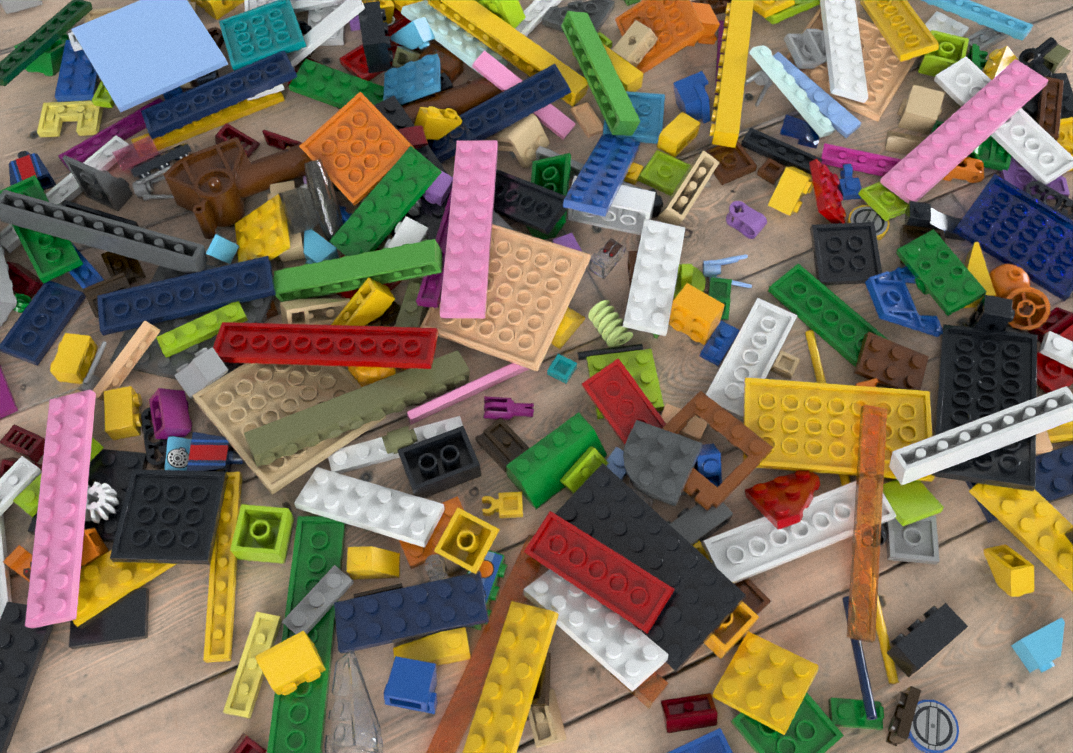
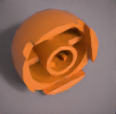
M999 265L989 272L996 294L995 297L1007 298L1012 291L1018 288L1030 287L1028 274L1017 265Z
M1033 287L1018 288L1012 291L1006 298L1012 300V309L1015 310L1013 321L1009 322L1013 328L1021 331L1034 330L1041 327L1050 315V302L1047 296Z

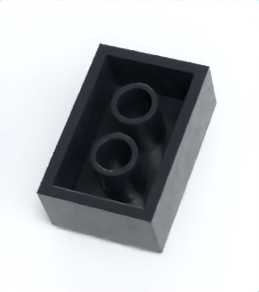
M379 1L363 3L365 9L358 16L368 72L388 71L391 69L390 62H393L392 50H388V48H391L390 37L386 36L389 35L387 22L383 23V21H386L385 9H381Z
M464 426L397 450L413 495L425 498L481 477L480 464Z

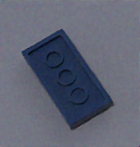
M53 281L44 283L0 343V351L38 366L86 296L81 291Z

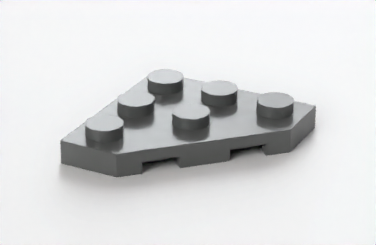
M582 0L570 2L568 6L558 8V6L550 7L542 19V25L564 32L561 24L567 12L588 13L598 33L614 9L615 1L590 0L582 2Z

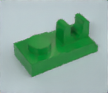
M972 44L966 57L982 71L987 62L988 52L980 51V46Z
M831 697L829 699V719L838 727L883 730L884 707H882L881 702L874 701L878 718L868 720L863 700Z

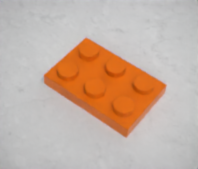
M458 496L441 503L444 504L445 510L425 548L399 540L411 569L439 557L440 554L434 552L457 507L464 510Z

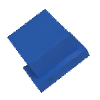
M700 71L674 82L673 85L675 100L679 110L697 121L701 119L703 124L711 121L710 99L705 90V85L709 83L703 71Z
M395 656L390 677L383 693L385 705L435 714L437 708V693H435L437 686L436 664Z

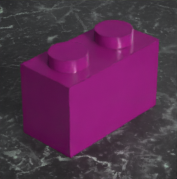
M158 388L149 399L155 439L168 440L170 436L184 438L192 430V421L189 418L188 412L189 403L186 400L185 391Z

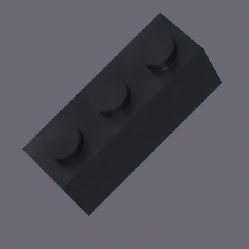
M947 603L943 604L939 609L935 605L923 614L926 620L921 622L917 619L907 628L910 633L906 637L901 633L890 642L894 647L887 654L908 678L968 627Z

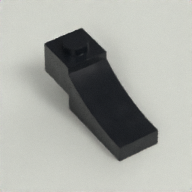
M910 201L905 210V225L945 230V238L965 241L968 236L966 219L938 212L931 208V204Z

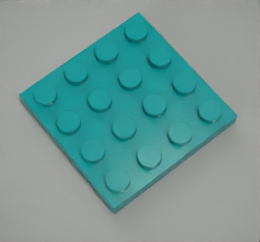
M277 0L219 21L234 71L283 50L287 54L307 47L290 0Z

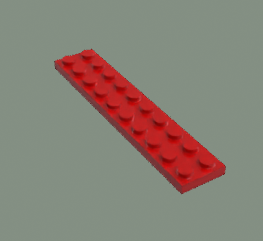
M222 322L213 349L222 362L431 369L438 339V329Z

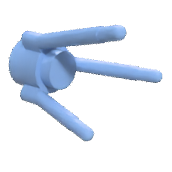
M744 254L718 260L703 261L704 277H709V282L710 277L720 278L717 275H721V265L738 262L741 259L748 258V255ZM732 280L731 285L752 288L751 284Z

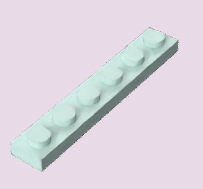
M764 45L753 47L749 52L750 55L818 136L822 138L831 135L835 130L831 125V121L822 115L815 103L811 102L807 97V93L795 83L794 77L784 70L782 63L773 57L771 50Z

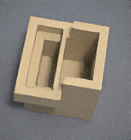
M913 84L908 99L903 98L897 114L901 115L898 127L929 135L936 120L941 115V104L945 92Z

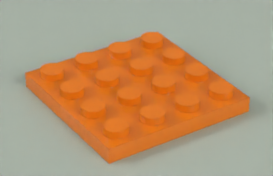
M642 0L615 18L622 36L634 21L637 20L650 28L658 38L654 46L636 66L643 74L707 34L690 0Z
M359 92L299 147L355 206L378 185L412 145Z

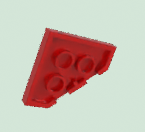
M809 470L796 471L785 476H778L774 480L765 483L755 484L753 487L745 489V495L779 530L801 522L804 509L809 507L813 500L814 491L820 487V479L814 472Z

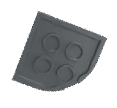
M636 420L625 443L623 453L624 466L630 481L645 495L676 506L702 450V443Z

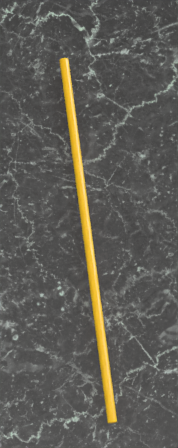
M806 331L805 335L817 383H826L814 331ZM839 474L841 486L851 483L849 475ZM861 532L854 535L888 682L889 684L899 683L895 662L887 654L891 646L864 535Z

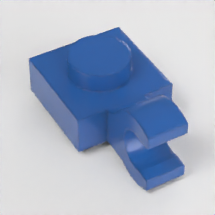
M843 164V171H840V184L838 185L843 200L861 199L858 195L862 189L859 178H853L851 164Z

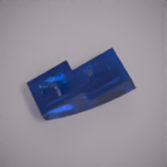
M785 115L780 134L799 139V145L817 149L820 137L813 128L803 120Z

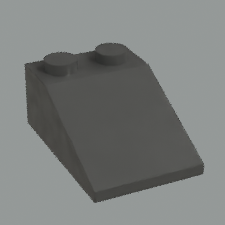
M66 155L63 157L64 162L87 198L119 211L133 195L129 188V183L121 177L116 178L105 170L101 171Z

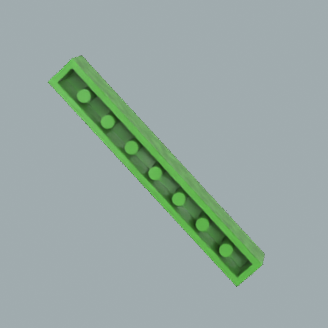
M568 11L561 27L612 135L632 136L641 121L588 13Z
M432 239L392 248H383L382 250L363 252L362 254L343 256L342 258L323 260L322 262L304 264L292 268H284L274 271L275 296L281 302L308 299L359 289L368 277L381 284L442 273V250L436 240Z

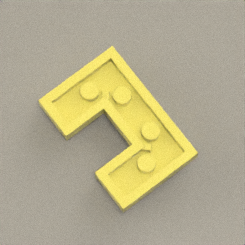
M92 101L43 103L37 133L40 138L60 137L63 122L78 121L76 132L79 136L95 135L99 133L104 107L94 106Z

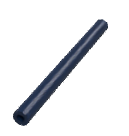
M846 596L842 600L866 718L868 720H875L878 717L853 599L851 596Z

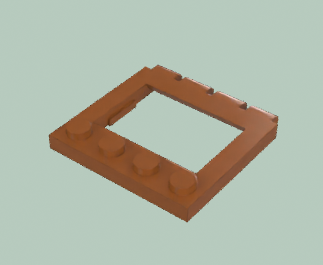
M700 391L662 429L679 434L696 415L698 418L705 420L713 430L725 436L727 441L733 446H737L745 452L747 456L723 480L718 488L696 469H692L683 491L690 497L697 492L698 494L694 500L708 511L712 506L717 509L772 452L773 447Z

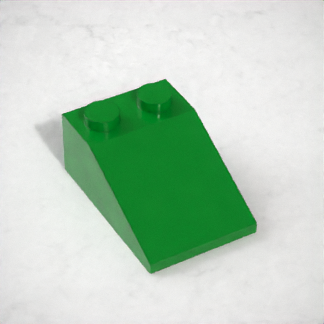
M68 33L60 37L25 70L27 72L44 73L45 76H54L60 72L65 42L70 40ZM21 42V43L15 45V49H16L20 44H22L23 42Z

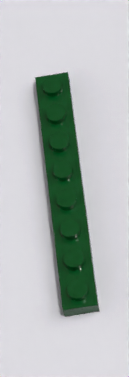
M84 0L70 1L0 62V86L9 84L93 9L91 2Z

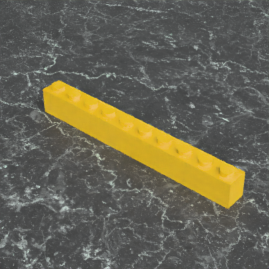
M428 0L429 5L531 77L556 64L571 90V93L560 99L570 106L574 107L586 95L589 85L585 77L572 70L554 55L548 53L541 46L534 43L477 1Z
M731 0V3L726 5L725 14L728 15H725L723 27L727 28L723 29L722 40L725 41L721 43L720 53L723 54H720L718 66L722 67L718 68L717 79L720 82H716L715 93H718V95H715L713 107H716V110L713 109L711 121L714 124H711L709 136H713V145L735 148L739 136L754 0Z

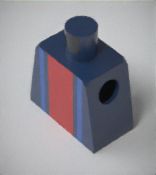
M21 151L17 155L18 159L9 163L10 186L33 175L36 176L43 190L57 185L37 153L30 154L28 151Z
M193 432L187 471L231 472L232 464L245 463L225 437Z

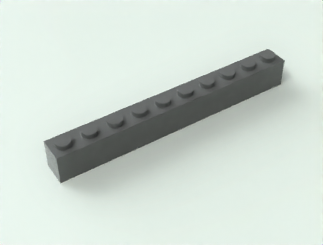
M3 190L0 194L1 222L187 274L203 271L208 262L205 248L202 244Z

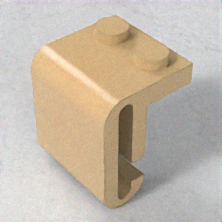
M533 113L484 139L497 140L499 151L514 152L522 168H528L536 159V151L539 146L546 148L550 144L538 118Z

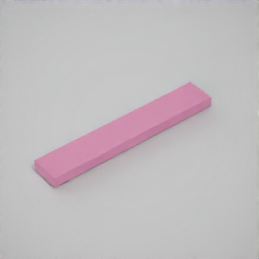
M485 50L472 64L476 71L502 92L522 82L520 78ZM552 104L533 113L542 124L562 140L566 138L576 125V123Z
M511 363L408 411L407 419L410 425L519 375L529 370V368Z

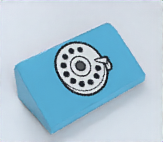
M168 437L164 470L187 471L192 439Z

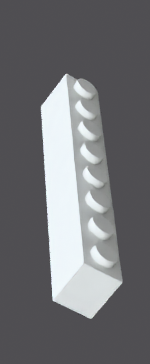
M1065 386L892 452L889 467L899 483L904 485L1073 421V393Z

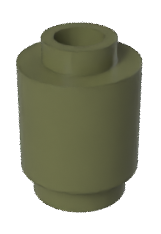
M408 426L387 432V435L382 436L387 454H397V450L418 442L414 428L409 430Z

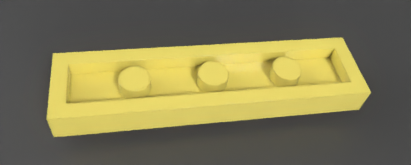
M256 612L223 710L225 714L247 719L251 718L264 678V673L257 663L255 656L274 646L282 622L280 616Z

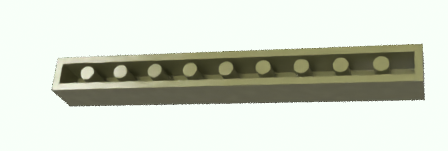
M457 350L434 359L431 369L410 368L245 432V439L256 466L268 465L278 458L291 456L298 450L316 446L323 440L336 438L343 432L358 429L363 424L378 421L388 414L401 412L408 406L421 404L428 398L441 396L448 390L464 386L469 382L470 370Z

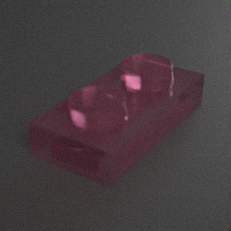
M150 135L112 152L123 171L160 154Z

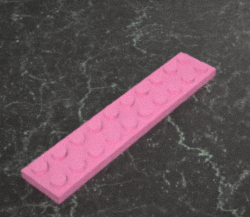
M1015 59L881 178L880 183L908 204L910 201L917 202L1047 85L1048 79Z
M497 140L457 141L440 304L441 318H485L498 154Z
M92 390L50 399L25 620V627L31 629L75 620L77 616L96 393Z

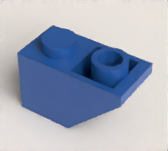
M714 443L704 444L693 468L718 488L722 483L721 453Z

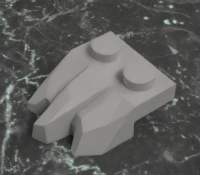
M806 29L802 34H787L784 37L787 48L798 69H813L827 62L823 30Z

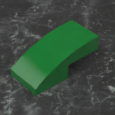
M710 277L708 295L725 305L721 320H729L732 279Z

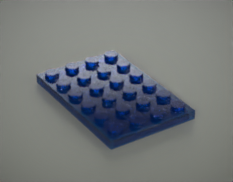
M994 174L953 232L972 244L979 242L981 250L1000 262L1021 267L1028 274L1032 282L1065 301L1073 291V221Z

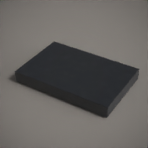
M147 588L134 589L78 627L70 620L69 647L77 649L148 638L149 590Z

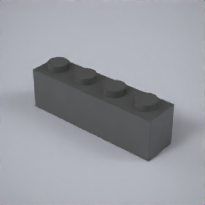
M696 502L693 508L690 510L685 508L677 515L678 518L672 523L667 521V523L692 546L698 541L702 543L730 522L733 513L724 502L717 509L712 506L708 511Z

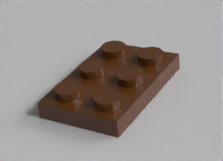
M867 332L864 334L854 374L869 380L877 378L878 384L888 388L921 390L929 356Z

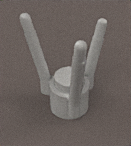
M762 68L747 78L744 85L746 86L752 81H755L757 85H764L755 103L756 107L759 106L768 88L772 85L771 78Z
M172 165L133 182L132 185L138 198L143 197L144 201L174 198L172 194H151V192H154L152 184L165 180L164 175H159L165 173Z
M105 341L102 342L87 376L78 388L80 391H93L101 380L93 374L107 345Z

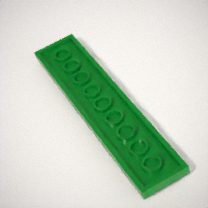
M298 516L285 618L334 565L340 570L342 569L346 523L327 517ZM334 605L307 634L314 643L326 670L321 672V676L312 682L305 681L297 685V689L288 695H278L275 693L267 753H322L336 625ZM285 625L283 626L281 642L295 635Z

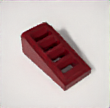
M228 123L215 135L216 144L238 137L240 143L244 142L242 146L248 158L260 145L259 142ZM248 144H249V145H251V147H250V148L248 149V151H247V150H245V148H246V147L248 146Z
M14 424L1 439L0 444L37 463L44 455L45 438ZM18 432L14 439L11 442H9L13 438V436ZM24 435L23 438L19 441V443L15 445V443L20 439V437ZM29 438L28 442H27V443L24 445V447L22 448V445H23V444L27 441V439ZM35 441L34 445H33V446L30 448V450L28 451V448H29V447L32 445V443Z

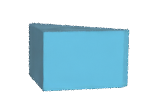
M215 234L206 254L230 264L239 245Z

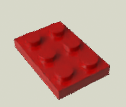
M817 159L809 162L818 212L832 224L845 223L846 212L841 203L843 196L838 188L840 184L838 176L835 173L832 174L828 167Z

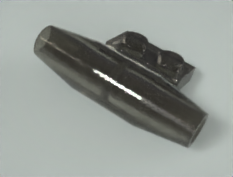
M321 159L304 163L308 189L298 187L281 192L279 196L292 234L313 229L319 223L329 242L343 226V220L332 181Z

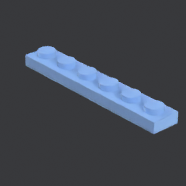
M780 52L773 55L776 60L782 63L784 70L794 77L795 83L807 93V97L811 102L819 107L822 115L831 121L833 128L845 138L849 137L861 126V122Z

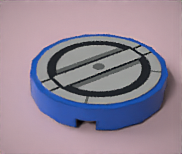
M936 700L919 701L908 739L910 738L918 750L925 753H943L950 750L957 742L959 735L958 721L953 712L945 704Z

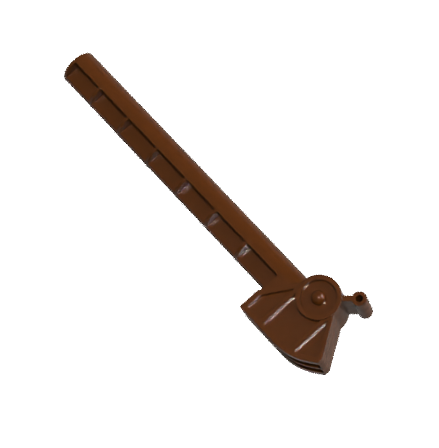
M483 76L474 80H467L466 83L445 91L435 92L431 96L404 105L402 108L413 124H415L420 107L450 108L455 110L458 116L502 93V91ZM238 137L187 155L172 165L163 175L176 204L192 211L204 238L212 239L216 234L215 230L217 227L234 225L245 215L244 203L247 197L269 190L270 184L292 181L320 169L299 147L301 144L293 147L288 146L285 150L250 162Z

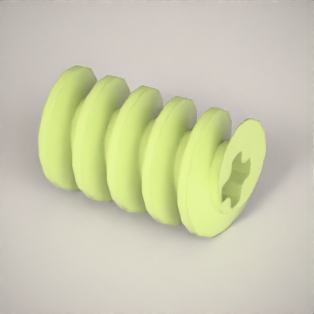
M601 301L593 306L588 314V318L593 322L594 327L597 328L598 333L602 335L609 348L622 346L633 337V333L631 331L627 332L628 328L622 327L623 319L619 318L618 312H614L615 308L613 306H609L610 301Z

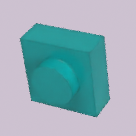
M557 354L547 370V375L567 384L577 368V363Z

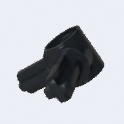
M1049 37L1036 49L1033 47L1022 51L1019 55V61L1043 77H1051L1052 72L1043 64V57L1054 49L1058 43L1054 38Z

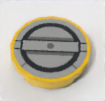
M861 205L854 208L847 219V223L874 222L878 240H881L886 235L890 225L889 220L885 221L869 205Z

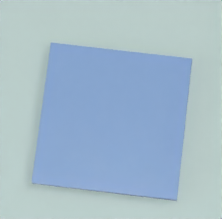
M139 0L71 29L120 113L228 65L226 58L187 0Z

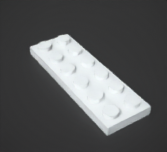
M644 219L622 327L666 336L685 227Z
M757 298L706 395L736 419L743 421L745 377L766 379L798 315Z
M319 467L315 469L294 502L297 509L424 548L445 510L444 504Z
M548 570L524 588L523 595L538 608L558 613L559 616L556 624L631 691H634L668 660L669 654L632 623L552 570Z

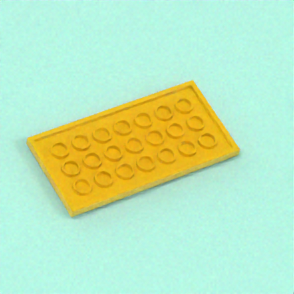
M745 377L743 424L773 447L772 452L756 468L791 471L809 470L816 473L854 476L873 475V477L897 479L889 467L892 452L932 437L930 391ZM743 452V461H744V460L747 458V456L745 455V452ZM930 474L917 479V481L932 482L935 477Z

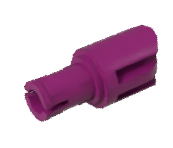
M484 397V419L498 420L502 418L503 420H510L513 416L533 418L534 403H514L512 398Z

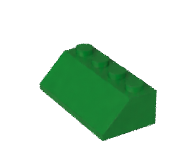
M567 153L533 161L531 183L566 196L569 192L571 154ZM567 211L548 235L528 226L526 228L533 237L543 240L555 238L566 223Z
M578 412L507 464V477L537 510L566 488L560 480L590 446L594 447L604 458L607 457V453L594 428Z

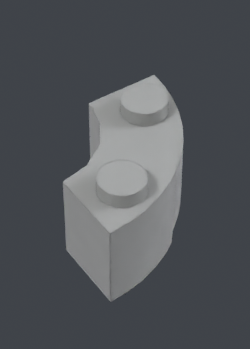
M206 347L195 353L196 358L190 364L186 363L176 370L178 373L174 376L191 400L193 399L192 395L222 378L228 372L227 367L213 347L209 350Z

